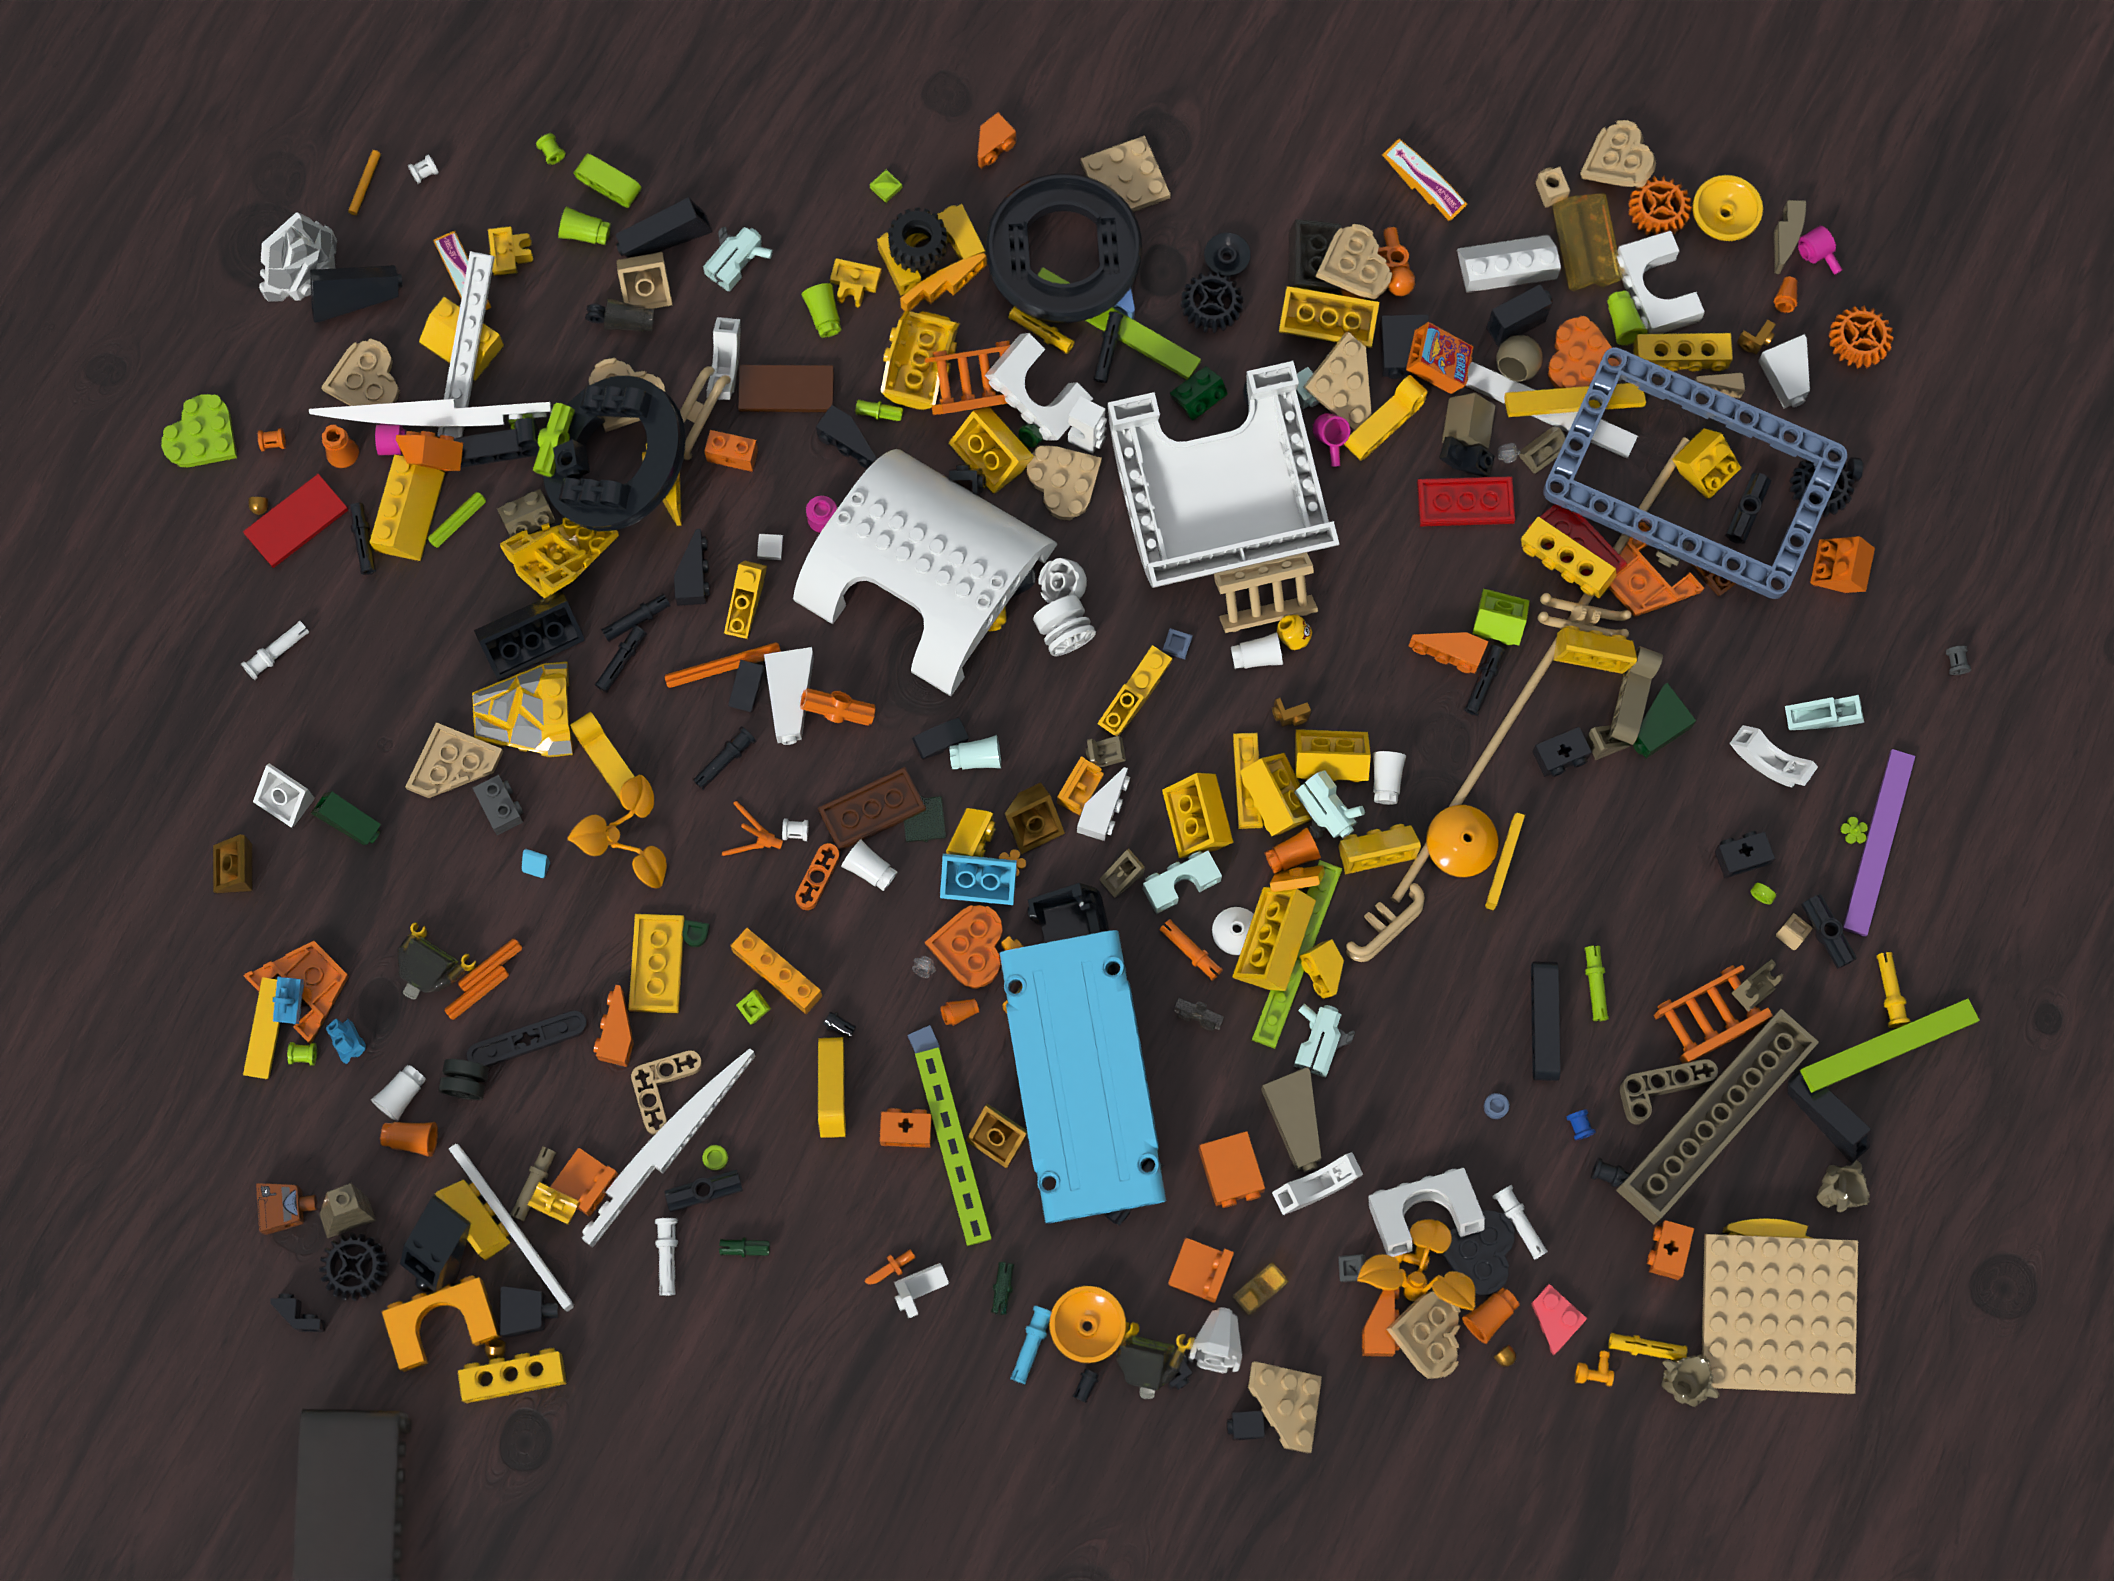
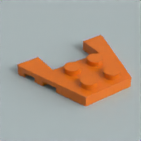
M1645 522L1638 524L1641 531L1647 532L1650 530ZM1630 537L1620 554L1627 562V566L1616 575V578L1608 588L1634 617L1700 594L1704 590V587L1691 573L1671 587L1639 552L1648 544Z
M315 941L244 975L258 991H260L262 977L276 979L278 976L304 979L302 999L312 1009L299 1021V1024H295L293 1027L309 1044L313 1042L349 978L342 968Z

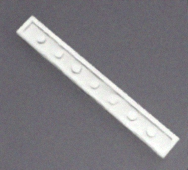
M471 251L444 400H455L456 408H468L495 256ZM439 427L437 436L463 437L464 427Z
M1471 362L1469 366L1468 382L1465 386L1504 404L1505 393L1534 391L1530 387L1512 381L1474 362ZM1578 412L1531 416L1569 432ZM1600 420L1591 443L1624 458H1628L1638 436Z
M454 1144L449 1148L451 1153L566 1312L574 1307V1303L464 1150L458 1144Z

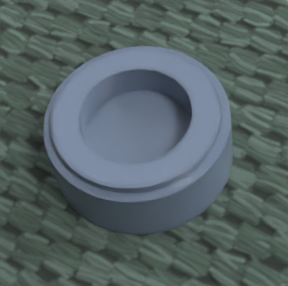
M1491 1094L1484 1102V1111L1492 1119L1503 1118L1509 1110V1101L1502 1094Z

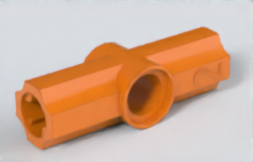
M806 688L801 695L800 709L822 714L832 722L842 723L844 720L867 726L873 722L875 705L851 699L844 692L833 691L829 694Z

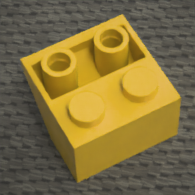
M1705 428L1672 458L1680 474L1708 499L1741 469L1722 433Z
M966 808L946 850V854L984 857L986 851L984 850L986 841L991 842L996 831L993 813Z

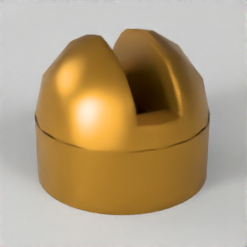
M250 497V510L257 515L263 514L268 508V498Z
M493 1339L485 1343V1352L489 1359L492 1360L495 1357L502 1358L506 1351L505 1341Z
M1507 1345L1494 1358L1500 1365L1508 1367L1516 1361V1353L1510 1345Z

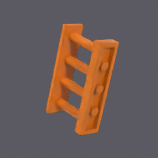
M1010 341L995 342L996 347L948 355L947 350L932 352L933 357L925 358V363H937L942 397L940 404L932 405L933 415L1007 404L1005 401L1006 397L1003 394L996 395V391H993V388L989 385L990 380L985 374L990 370L988 353L999 352L1001 357L1009 348ZM979 356L984 390L980 398H975V394H972L967 357ZM957 358L963 396H961V401L954 402V397L951 398L946 360Z
M1732 965L1720 972L1722 974L1721 977L1673 1003L1669 999L1657 1006L1659 1010L1654 1014L1655 1019L1657 1020L1665 1015L1684 1046L1683 1051L1685 1053L1679 1057L1682 1064L1694 1062L1773 1017L1769 1008L1761 1011L1759 1008L1754 1007L1749 1012L1747 1011V1019L1739 1022L1738 1019L1735 1020L1716 987L1729 981L1734 991L1741 985L1737 976L1745 969L1743 965L1737 968ZM1706 992L1727 1024L1725 1026L1727 1030L1720 1034L1717 1030H1713L1695 998ZM1684 1004H1687L1705 1034V1042L1700 1045L1692 1042L1674 1011Z

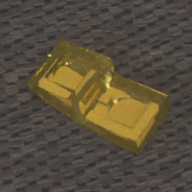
M1272 1262L1235 1293L1233 1297L1250 1315L1284 1287L1289 1280Z

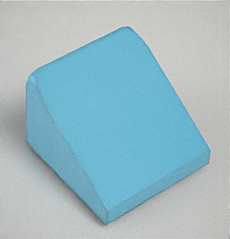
M524 849L522 871L544 878L550 865L547 855Z

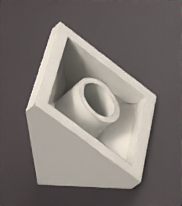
M269 763L265 767L253 802L292 828L315 798L307 788Z

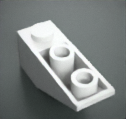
M1124 767L1085 803L1077 826V833L1105 841L1107 834L1112 835L1115 821H1112L1114 812L1119 813L1123 799L1119 797L1122 790H1127L1131 778L1127 776L1128 768Z

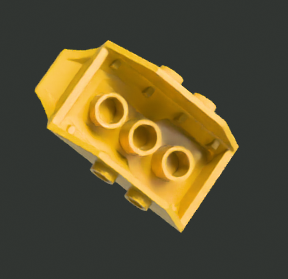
M905 310L898 321L897 328H892L890 334L891 347L885 350L883 361L886 362L881 393L896 404L919 410L932 408V405H936L940 391L937 363H925V358L933 357L932 352L947 350V355L954 354L957 348V343L954 341L960 323L950 321L949 317L925 311L915 313ZM946 360L947 373L949 375L951 363H948L949 360Z

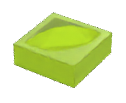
M885 170L870 184V189L887 203L902 189V184Z
M757 989L749 993L736 1005L750 1025L756 1023L771 1010Z

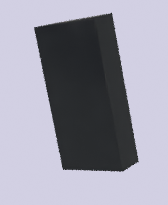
M740 660L728 706L753 712L765 666Z

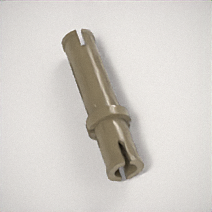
M542 1146L534 1166H530V1174L510 1213L511 1216L525 1222V1218L530 1210V1206L527 1204L532 1198L538 1183H542L544 1178L547 1179L549 1175L547 1173L557 1154L555 1151Z

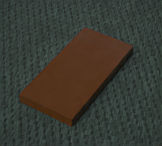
M740 365L739 412H827L830 406L833 405L834 367L833 365Z
M903 767L818 807V811L836 847L841 851L856 844L860 839L863 841L926 811V807L906 767Z

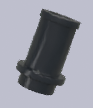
M830 1012L823 1025L827 1026V1030L832 1029L847 1040H849L851 1034L856 1029L855 1025L839 1017L837 1012L835 1014Z
M1085 1369L1083 1373H1080L1082 1377L1072 1397L1087 1403L1095 1383L1099 1382L1097 1380L1099 1375Z

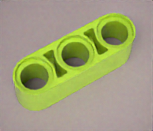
M586 154L573 173L584 184L626 208L630 207L642 190L640 184L634 179L591 154Z

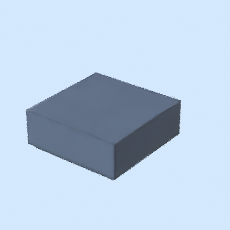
M1170 628L1162 652L1185 659L1193 635Z
M930 1025L908 1035L915 1054L938 1047L940 1049Z

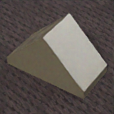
M1611 725L1594 727L1586 737L1595 760L1629 747L1630 744L1610 737Z
M1127 849L1099 880L1115 898L1144 876L1145 867L1132 851Z

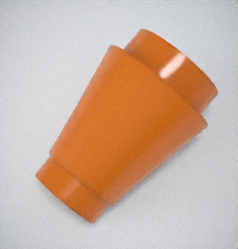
M1785 277L1774 299L1775 308L1778 311L1789 313L1797 306V279L1794 277Z
M975 999L946 1002L944 1006H941L942 1018L946 1025L952 1024L954 1026L979 1013L978 1004Z

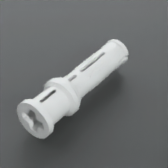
M298 621L297 624L267 648L258 649L254 657L247 662L243 661L241 663L242 667L256 680L258 674L268 666L272 667L276 658L308 634V629H305L306 627L303 623Z
M1510 1185L1492 1197L1498 1200L1505 1212L1504 1215L1511 1219L1535 1260L1548 1251L1523 1212L1524 1205L1518 1202L1512 1192L1513 1187Z
M676 1218L655 1219V1224L658 1225V1240L655 1241V1245L659 1248V1296L676 1295L674 1261L675 1247L678 1245V1240L675 1239V1224L678 1223Z

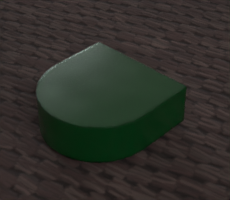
M685 920L682 935L686 944L691 947L703 945L708 937L709 923Z

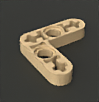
M685 1051L639 1065L632 1071L631 1079L643 1122L651 1135H655L659 1130L650 1127L653 1124L652 1115L646 1116V1112H655L657 1119L663 1121L659 1125L660 1129L668 1122L658 1085L698 1073L702 1067V1060L695 1051ZM688 1057L697 1060L694 1063V1068L690 1069L688 1065L681 1067L683 1072L678 1073L676 1060H679L680 1065L686 1063ZM669 1063L674 1067V1071L670 1076L665 1077L660 1074V1068L662 1065ZM644 1071L646 1075H650L646 1078L648 1087L653 1085L654 1088L645 1089L639 1093V1089H644L641 1080H636V1078L640 1077L639 1072ZM647 1094L656 1096V1104L652 1107L643 1105V1098Z

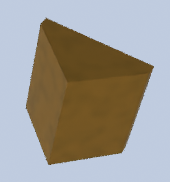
M240 834L213 845V893L252 891V843L245 835Z
M986 1104L966 1141L1007 1169L1028 1139V1133L1020 1125L989 1104Z

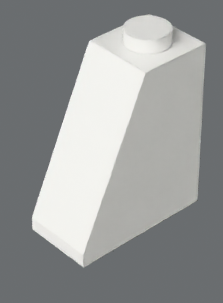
M1804 334L1764 351L1759 359V363L1783 408L1791 405L1793 408L1800 406L1805 402V398L1810 391L1807 338Z

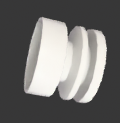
M1071 595L1055 600L1040 609L1033 617L1040 634H1048L1044 638V642L1049 646V652L1053 656L1070 653L1088 643L1096 635L1094 627L1090 625V619L1082 617L1085 609L1078 596Z

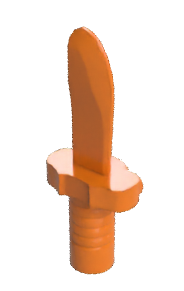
M908 1250L896 1259L892 1255L888 1256L889 1264L866 1278L865 1282L867 1284H876L894 1271L898 1276L901 1275L903 1272L900 1268L915 1258L911 1250Z

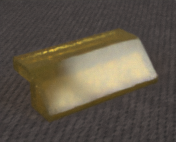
M1606 195L1571 196L1553 204L1569 289L1576 291L1593 283L1605 287L1622 280L1623 276L1617 260L1618 252Z

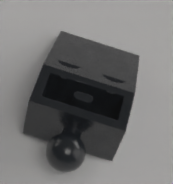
M436 1195L431 1197L404 1244L400 1265L416 1277V1286L423 1292L430 1290L436 1292L457 1280L471 1222Z

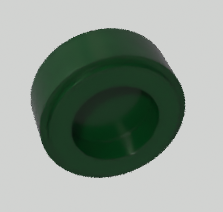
M1026 423L1019 429V439L1025 446L1033 448L1042 441V434L1036 425Z

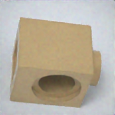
M1561 167L1555 169L1546 168L1538 174L1535 184L1545 207L1567 201L1570 189ZM1547 183H1553L1557 187H1550Z

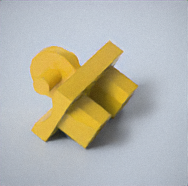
M539 1182L527 1205L569 1225L580 1203L578 1200Z

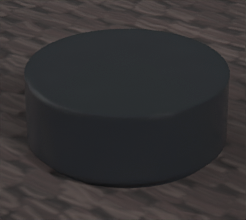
M1849 458L1846 471H1851L1852 473L1849 479L1854 481L1861 479L1863 473L1861 458Z

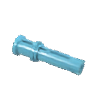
M1038 1306L1033 1307L1035 1312L1030 1325L1026 1326L1027 1336L1010 1378L1022 1384H1026L1041 1340L1047 1337L1046 1330L1050 1322L1051 1311Z

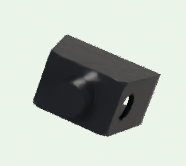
M501 1287L500 1335L502 1337L510 1338L543 1331L545 1329V1319L559 1318V1303H545V1294L542 1292Z

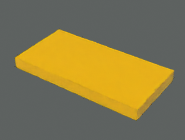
M635 914L629 1012L679 1013L684 915Z

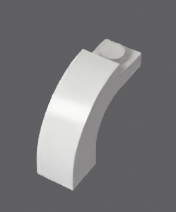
M717 317L713 331L712 367L715 373L709 379L707 398L716 381L721 376L728 375L731 378V382L725 385L718 400H730L735 390L739 363L740 319Z
M1742 725L1730 742L1733 749L1748 764L1770 779L1788 787H1793L1794 784L1805 786L1818 768L1814 761L1794 757L1783 752L1773 745L1758 728Z
M1351 1152L1310 1175L1288 1182L1273 1191L1272 1194L1282 1214L1285 1215L1343 1189L1353 1183L1352 1181L1362 1176L1363 1173Z

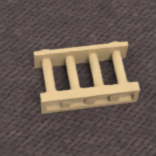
M1307 552L1214 573L1215 583L1220 594H1226L1228 614L1219 616L1225 633L1280 621L1288 615L1306 616L1310 613L1318 612L1312 595L1307 596L1305 575L1314 573L1313 564ZM1295 577L1297 598L1284 601L1282 580ZM1272 583L1274 603L1261 606L1258 586ZM1249 588L1251 609L1237 612L1235 591Z

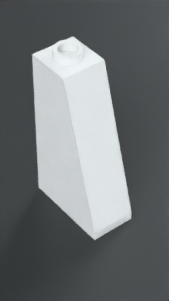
M812 647L764 654L777 742L783 745H791L796 743L797 740H802L806 710L800 709V702L803 690L810 688L814 662Z

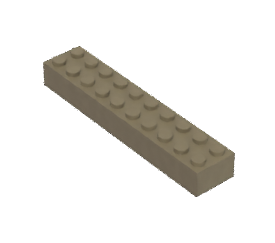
M1780 1009L1616 1191L1653 1225L1657 1223L1819 1042L1785 1011Z

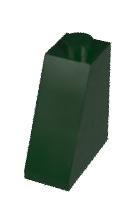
M1668 683L1663 685L1641 723L1638 737L1633 744L1637 753L1643 754L1645 758H1648L1691 729L1696 722V719Z
M332 791L324 793L311 812L315 817L362 845H367L369 842L373 843L380 834L378 830L381 825L380 823Z

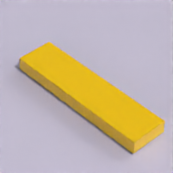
M1233 734L1238 829L1263 828V818L1259 810L1255 808L1253 798L1249 790L1244 786L1239 772L1259 760L1258 734Z
M1516 813L1511 821L1485 904L1488 909L1494 910L1497 906L1525 817L1523 814Z
M262 977L243 1075L263 1079L270 1078L280 1022H273L275 1002H272V999L276 995V979Z

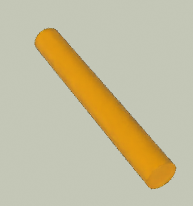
M372 150L348 212L352 215H357L381 156V153L376 150Z

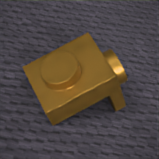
M1767 320L1756 337L1743 331L1737 343L1745 351L1753 352L1757 355L1763 345L1768 346L1775 336L1772 331L1776 324Z
M1281 698L1275 699L1274 707H1272V712L1275 720H1280L1282 727L1290 724L1297 726L1305 723L1307 718L1310 717L1311 709L1307 702L1285 710Z

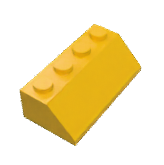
M1287 286L1279 332L1338 342L1346 332H1349L1365 347L1371 348L1379 302Z
M394 454L370 539V544L375 552L421 561L445 476L443 471L407 464L404 456Z
M1263 887L1233 978L1268 990L1286 991L1316 900L1298 889L1273 892L1271 887Z

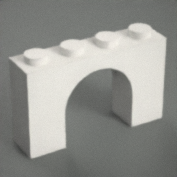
M1671 231L1619 246L1614 257L1617 269H1621L1623 274V285L1632 296L1631 298L1636 310L1648 330L1647 334H1662L1700 322L1704 315L1703 307L1696 292L1674 299H1660L1653 296L1644 285L1643 274L1647 270L1676 260L1679 249Z
M1030 333L1020 334L985 376L990 380L989 385L996 391H1000L1006 397L1005 401L1013 408H1017L1022 413L1021 417L1027 423L1034 424L1039 428V432L1044 440H1058L1070 426L1068 424L1069 414L1079 397L1081 396L1089 401H1092L1093 398L1076 382L1068 383L1049 405L1043 407L1034 403L1026 392L1025 376L1030 366L1045 349Z
M1464 1168L1450 1169L1444 1174L1426 1176L1420 1181L1402 1183L1396 1188L1378 1190L1369 1195V1209L1387 1255L1392 1257L1412 1251V1238L1404 1215L1411 1206L1419 1202L1433 1201L1445 1206L1453 1217L1460 1237L1484 1230V1216Z

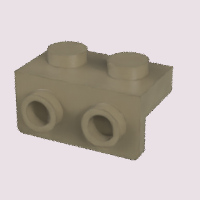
M540 489L497 508L510 537L525 530L530 534L541 529V525L547 523L550 525L555 522L554 516Z

